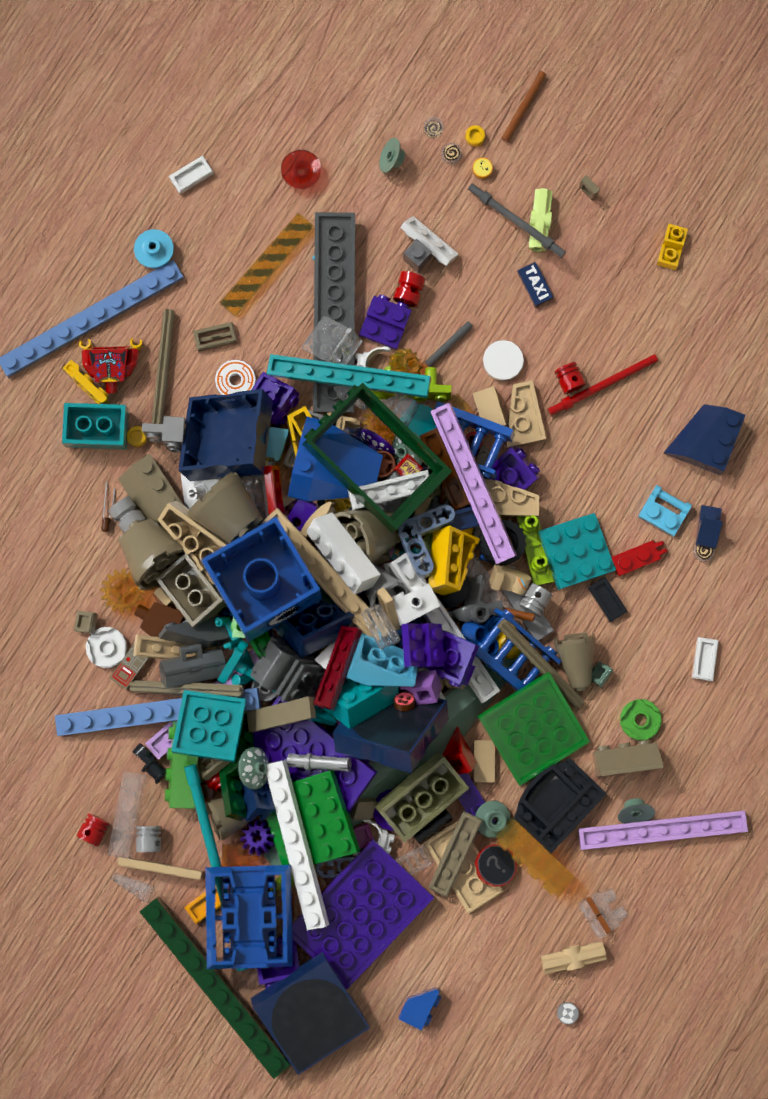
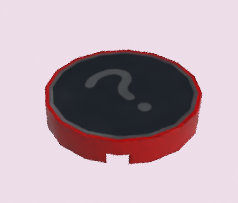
M502 845L487 846L477 854L475 860L476 874L484 884L490 887L503 886L514 878L516 860L511 851Z

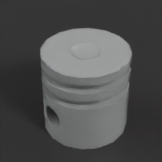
M531 583L524 595L525 598L522 599L519 606L529 613L541 617V613L544 612L543 608L547 607L553 595L546 589Z
M136 826V829H138V832H136L138 834V837H136V852H161V837H159L161 826Z

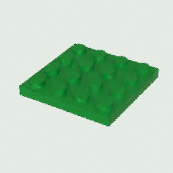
M549 672L478 715L483 727L519 786L590 742Z
M334 770L293 781L292 784L313 864L359 852L360 848ZM275 809L267 817L268 825L271 827V834L274 835L273 840L281 864L290 865Z

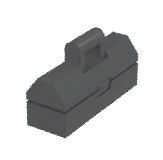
M200 643L179 647V657L160 660L161 683L166 688L218 678L226 666L223 651L218 648L202 652ZM196 653L195 656L186 657V654Z

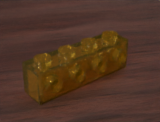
M513 817L495 835L499 839L496 843L504 851L509 849L514 854L512 858L520 866L524 863L529 868L527 872L535 880L540 878L545 883L542 887L551 895L555 892L559 896L576 878Z

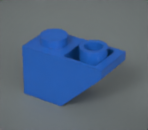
M435 987L407 997L398 1019L421 1031L423 1026L428 1027L432 1015L429 1013L433 1006H438L441 995H439L440 990Z

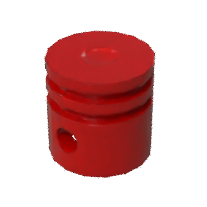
M577 362L566 364L554 371L555 375H557L556 378L560 379L558 382L564 394L577 391L586 385L581 371H578Z
M88 813V818L85 817L84 819L86 822L82 823L76 836L99 847L105 835L104 831L108 830L107 826H110V823L94 814Z

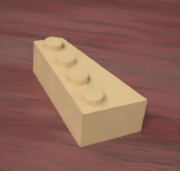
M177 500L169 502L159 516L158 521L172 538L184 547L183 551L190 555L196 562V566L207 575L208 580L214 585L201 559L229 543L196 522L188 514L189 509Z

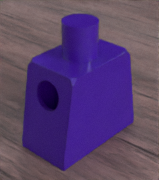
M298 499L287 518L301 531L306 521L320 507L312 501L307 502ZM297 518L301 520L299 527L296 525Z

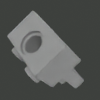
M164 416L163 424L142 423V432L147 439H150V442H163L166 448H169V451L181 452L186 434V420L184 417Z

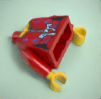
M131 338L130 346L93 347L90 339H88L89 344L84 347L81 340L79 346L83 350L81 353L84 369L90 377L94 378L95 382H105L106 393H117V382H123L126 377L131 376L138 363L139 351L142 349V340L140 339L139 345H133L134 339Z

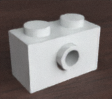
M421 582L411 587L412 592L405 595L404 592H401L392 597L400 626L440 607L430 584L423 586Z

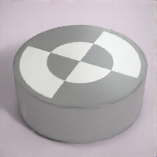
M564 1002L559 1005L557 1016L562 1023L572 1024L578 1019L579 1012L573 1003Z

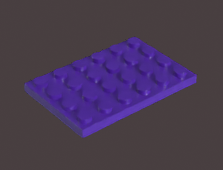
M278 696L272 705L288 701H283L281 699L282 696ZM305 720L253 733L254 746L265 752L269 763L282 760L287 761L288 754L290 753L298 755L312 753L315 756L351 758L352 763L349 772L334 770L348 814L378 773L363 759L335 752L333 735L315 721ZM288 767L292 782L329 771Z
M372 839L321 892L329 925L307 930L302 912L292 923V939L312 958L323 952L338 974L342 985L347 990L434 899V896L382 846Z

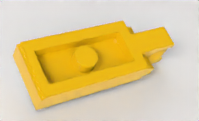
M70 360L63 367V371L97 404H109L108 394L101 387L97 389L93 385L94 381L87 374L82 375L78 364Z

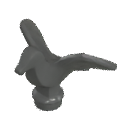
M479 575L471 579L472 589L468 597L462 602V607L447 610L452 619L456 618L465 623L473 622L484 625L490 615H497L493 612L496 608L504 611L502 600L490 604L482 602L481 597L485 578L483 575Z

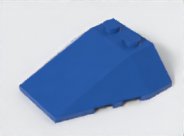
M307 417L292 471L288 497L307 502L349 498L348 489L302 445L306 440L303 436L311 428L316 430L320 426L318 423L320 419ZM334 425L315 442L358 487L377 483L383 455Z

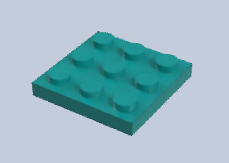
M595 513L537 532L558 590L616 570Z
M184 690L171 752L235 762L247 700Z

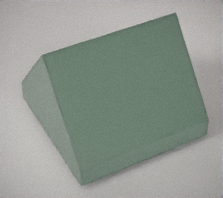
M598 662L592 671L591 682L602 689L613 674V669Z

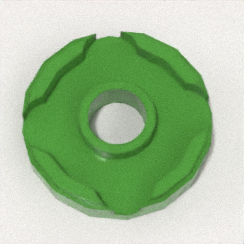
M636 699L629 702L623 707L620 714L622 731L634 740L652 738L661 726L659 709L654 703L646 699ZM643 714L646 717V723L643 726L636 724V715Z

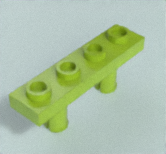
M389 366L385 367L384 370L396 371V368ZM434 367L425 368V375L431 376L428 398L372 391L381 401L386 399H394L399 402L406 399L417 402H424L426 400L445 402L451 400V385H437V369Z
M535 515L527 517L516 516L518 525L526 536V547L524 550L532 583L538 586L553 583V575L537 533L541 530L539 517Z

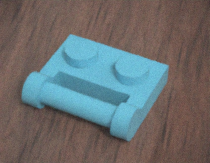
M656 484L638 517L674 537L692 505L688 502L684 503L661 490L662 487ZM656 497H659L680 509L681 512L677 515L654 500Z

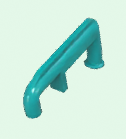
M220 616L215 619V625L218 627L225 625L231 638V642L223 645L224 649L229 648V650L233 649L235 651L243 639L232 637V620L229 617ZM246 649L242 660L253 668V661ZM235 674L231 679L232 685H244L254 681L245 674L241 676Z

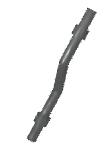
M473 183L469 186L468 190L480 198L479 201L484 205L488 204L505 218L542 243L541 246L546 250L550 249L559 257H564L566 251L555 244L554 239L549 236L546 237L529 223L493 199V195L489 192H484Z

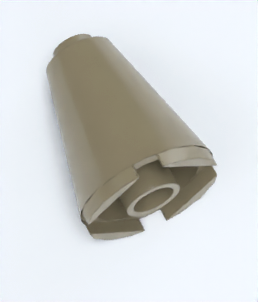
M587 633L564 635V640L559 641V637L554 639V644L568 682L572 688H575V691L587 690V686L591 685L596 640L594 633H591L590 637L587 636Z
M223 798L205 802L208 815L210 814L212 821L210 822L221 841L227 839L249 823L246 819L239 821L225 817Z

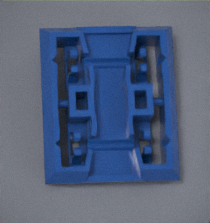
M291 865L205 867L207 969L292 967ZM275 875H281L283 913L276 914ZM216 877H222V915H216ZM274 884V893L268 892V888H273ZM224 889H229L230 894L224 893ZM276 919H283V955H276ZM216 921H222L223 957H217ZM275 937V946H269V942H274ZM225 943H230V947H225Z

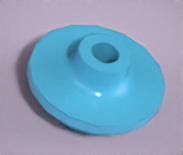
M151 229L144 231L135 241V257L141 265L147 268L156 269L163 267L173 256L174 246L172 240L161 230ZM156 245V248L151 250L150 246Z

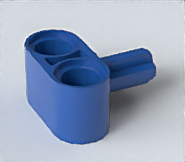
M491 615L484 625L466 622L462 626L461 633L466 640L478 645L479 642L482 643L500 620V617L498 615ZM496 639L488 648V654L491 656L496 655L499 650V643Z

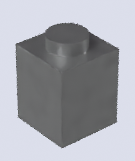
M416 239L403 253V261L419 273L431 259L432 251Z

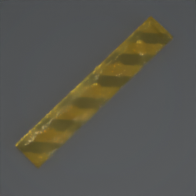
M297 213L220 301V305L236 317L312 230L313 225Z

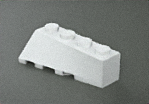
M329 513L314 518L306 531L353 594L373 588L381 574L335 515Z

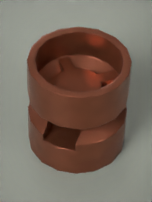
M377 451L383 455L377 481H384L395 471V459L387 451Z

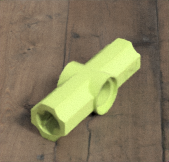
M540 188L535 189L530 225L547 237L552 212H550L552 191ZM530 235L529 250L534 252L546 251L541 246L542 243Z

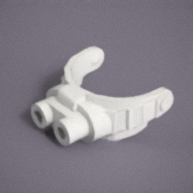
M378 347L370 352H363V354L356 353L355 361H357V364H354V366L367 367L373 356L381 352H391V348Z
M361 820L371 823L377 828L379 833L377 843L390 854L391 846H389V843H393L394 835L389 834L387 830L381 829L373 820Z

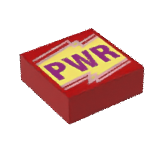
M409 454L394 468L400 476L421 472L423 469Z

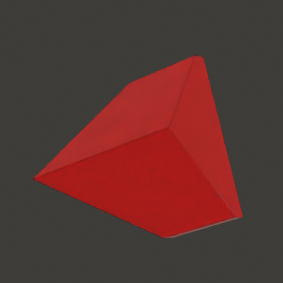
M457 726L442 755L458 774L470 773L477 761Z

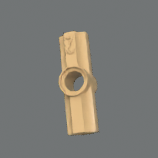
M602 941L584 946H570L563 948L562 951L540 956L544 974L565 969L567 971L585 967L586 964L607 960Z

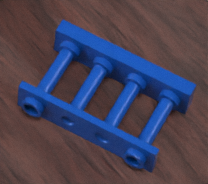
M437 401L435 409L445 404ZM453 407L463 433L468 426L476 429L477 433L470 446L474 458L484 435L490 434L495 436L496 440L485 465L483 466L478 463L477 465L484 479L489 480L493 478L496 480L497 473L492 467L502 444L506 441L512 443L515 436L514 430Z
M497 608L493 611L500 617V620L482 643L479 642L476 657L516 691L533 682L540 674V671L534 666L525 679L520 681L517 678L518 670L528 659L523 653L519 655L511 667L506 669L502 665L504 663L503 659L514 646L509 639L497 655L491 656L488 654V648L501 632L497 626L501 620H508L529 641L534 649L537 648L544 654L542 657L547 662L551 660L560 664L561 660L556 657L557 652L549 646L545 647L515 622L513 620L515 616L506 609L501 611Z

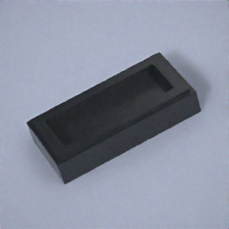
M606 577L587 588L609 623L627 612Z

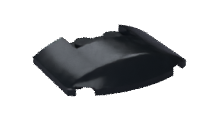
M571 758L566 759V762L555 763L546 768L531 781L519 799L514 819L548 853L552 854L607 793Z

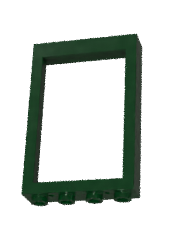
M362 382L358 387L354 385L346 393L349 397L345 401L340 399L332 407L335 411L330 416L326 413L318 421L320 426L316 430L311 428L303 436L306 440L302 445L392 533L405 522L452 470ZM358 399L433 471L390 517L315 444Z

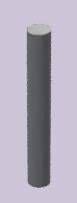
M467 321L424 362L426 366L431 367L473 325Z

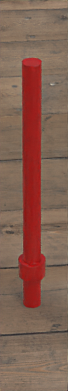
M653 354L571 397L567 396L561 399L560 403L547 410L551 416L564 409L568 410L574 407L575 403L657 362L658 358Z

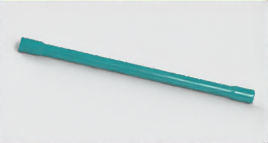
M191 764L185 766L184 770L188 785L191 788L211 867H222L200 785L201 780L197 765ZM216 877V888L222 907V877ZM224 889V893H229L228 889ZM240 968L237 971H243L248 968Z

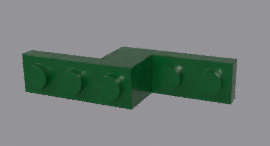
M244 713L235 762H230L219 771L225 817L239 821L247 818L242 783L238 771L239 760L246 749L255 747L253 734L249 733L247 713Z

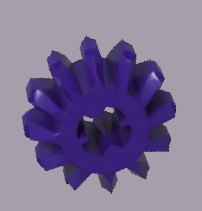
M255 820L254 826L248 823L249 830L242 829V833L246 836L240 838L241 842H246L243 845V849H249L250 855L256 852L258 856H262V850L268 854L270 851L267 847L275 846L270 841L274 838L270 831L271 827H268L266 821L260 824L259 820ZM258 835L262 837V840L256 841L254 838Z

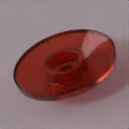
M295 150L284 158L281 164V174L289 186L296 189H306L318 181L321 174V165L318 158L310 151ZM303 169L305 173L300 175L298 170Z

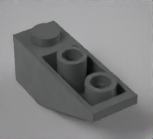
M221 615L211 617L195 627H192L187 620L180 624L172 622L166 624L164 629L158 634L160 639L188 646L200 643L202 649L221 646L229 638L225 625L220 627L215 625V619Z

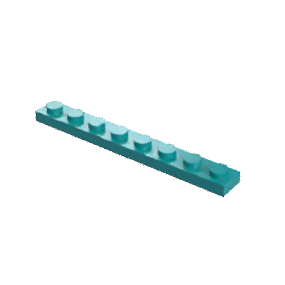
M270 354L266 373L272 377L351 388L354 385L358 387L363 382L372 391L428 398L431 376L273 354Z

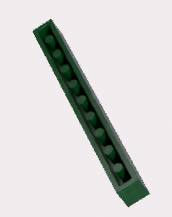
M160 897L155 898L140 911L141 915L271 1077L275 1079L291 1065L275 1040L218 969H207V956Z

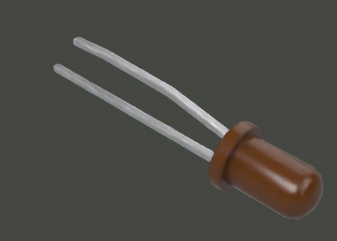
M107 482L101 526L103 532L109 531V524L111 522V515H109V518L104 517ZM114 489V493H113L112 506H113V504H114L115 489Z

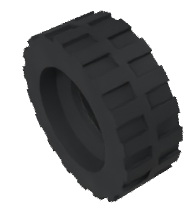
M501 519L507 534L512 540V546L517 555L498 563V565L506 566L519 560L521 555L524 554L526 536L517 523ZM482 532L478 543L480 553L490 564H496Z

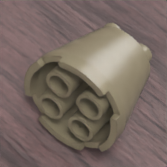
M232 472L214 484L211 490L202 499H198L188 512L196 522L228 543L252 531L263 521L241 477L236 472L234 474Z
M344 510L334 514L372 564L400 542L398 529L391 533L369 510ZM383 510L389 517L393 514L391 511Z
M152 518L141 522L135 520L130 523V529L121 535L118 541L122 547L135 584L140 590H152L160 586L156 578L185 553L183 551L184 547L177 540H174L167 530Z

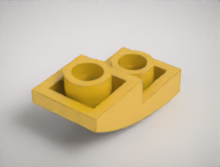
M668 223L657 261L658 266L672 270L677 269L687 228Z

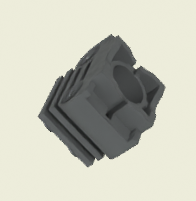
M272 636L265 650L266 657H262L256 662L251 676L262 687L276 691L275 694L282 696L281 699L283 701L314 697L315 691L325 673V669L315 661L320 653L315 651L301 658L283 638Z

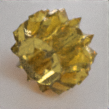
M411 348L399 349L389 357L390 362L388 365L391 367L390 371L421 375L420 370L423 368L419 364L421 359L417 358V352H412Z

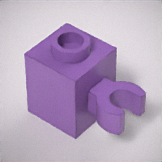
M436 670L417 672L414 687L400 686V689H407L405 692L412 693L417 705L437 703L442 685Z

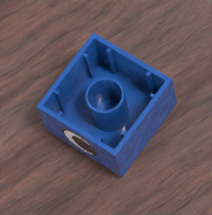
M277 517L201 559L207 573L248 642L322 600L320 588Z

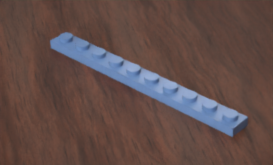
M172 260L163 267L157 268L1 356L0 365L9 378L184 278L174 260Z
M259 688L245 689L244 695L240 697L247 700L245 711L260 709ZM182 698L55 715L57 736L178 720Z

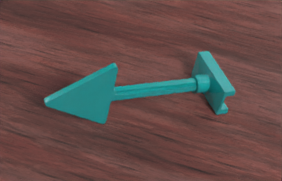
M243 640L240 641L217 679L218 681L225 684L235 671L255 680L251 676L253 668L242 660L249 645ZM316 706V718L309 719L335 726L337 723L324 708Z

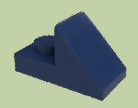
M701 505L696 546L716 549L722 527V521H720L721 508Z

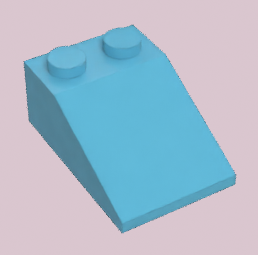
M362 633L346 678L364 685L414 687L417 668L404 667L403 649Z

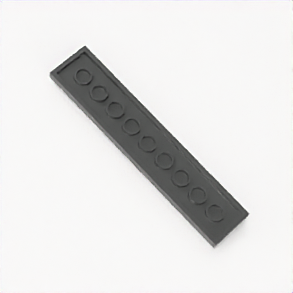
M315 212L314 360L354 365L355 213ZM313 382V412L333 413L335 410L332 407L340 399L345 401L349 397L346 393L351 387ZM354 404L345 413H354Z

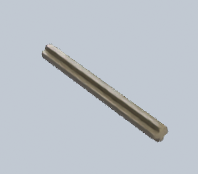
M164 309L151 424H163L175 317V312L172 309Z
M503 619L498 623V628L543 675L547 672L551 674L562 695L574 707L578 709L584 704V700L508 620Z
M133 680L129 685L130 691L133 693L183 695L184 690L239 698L244 695V687L242 685L189 683L166 688L161 681Z

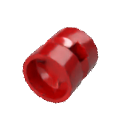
M402 271L398 279L399 287L395 289L393 300L397 303L403 302L409 305V307H417L421 297L419 292L423 290L425 278L413 272Z

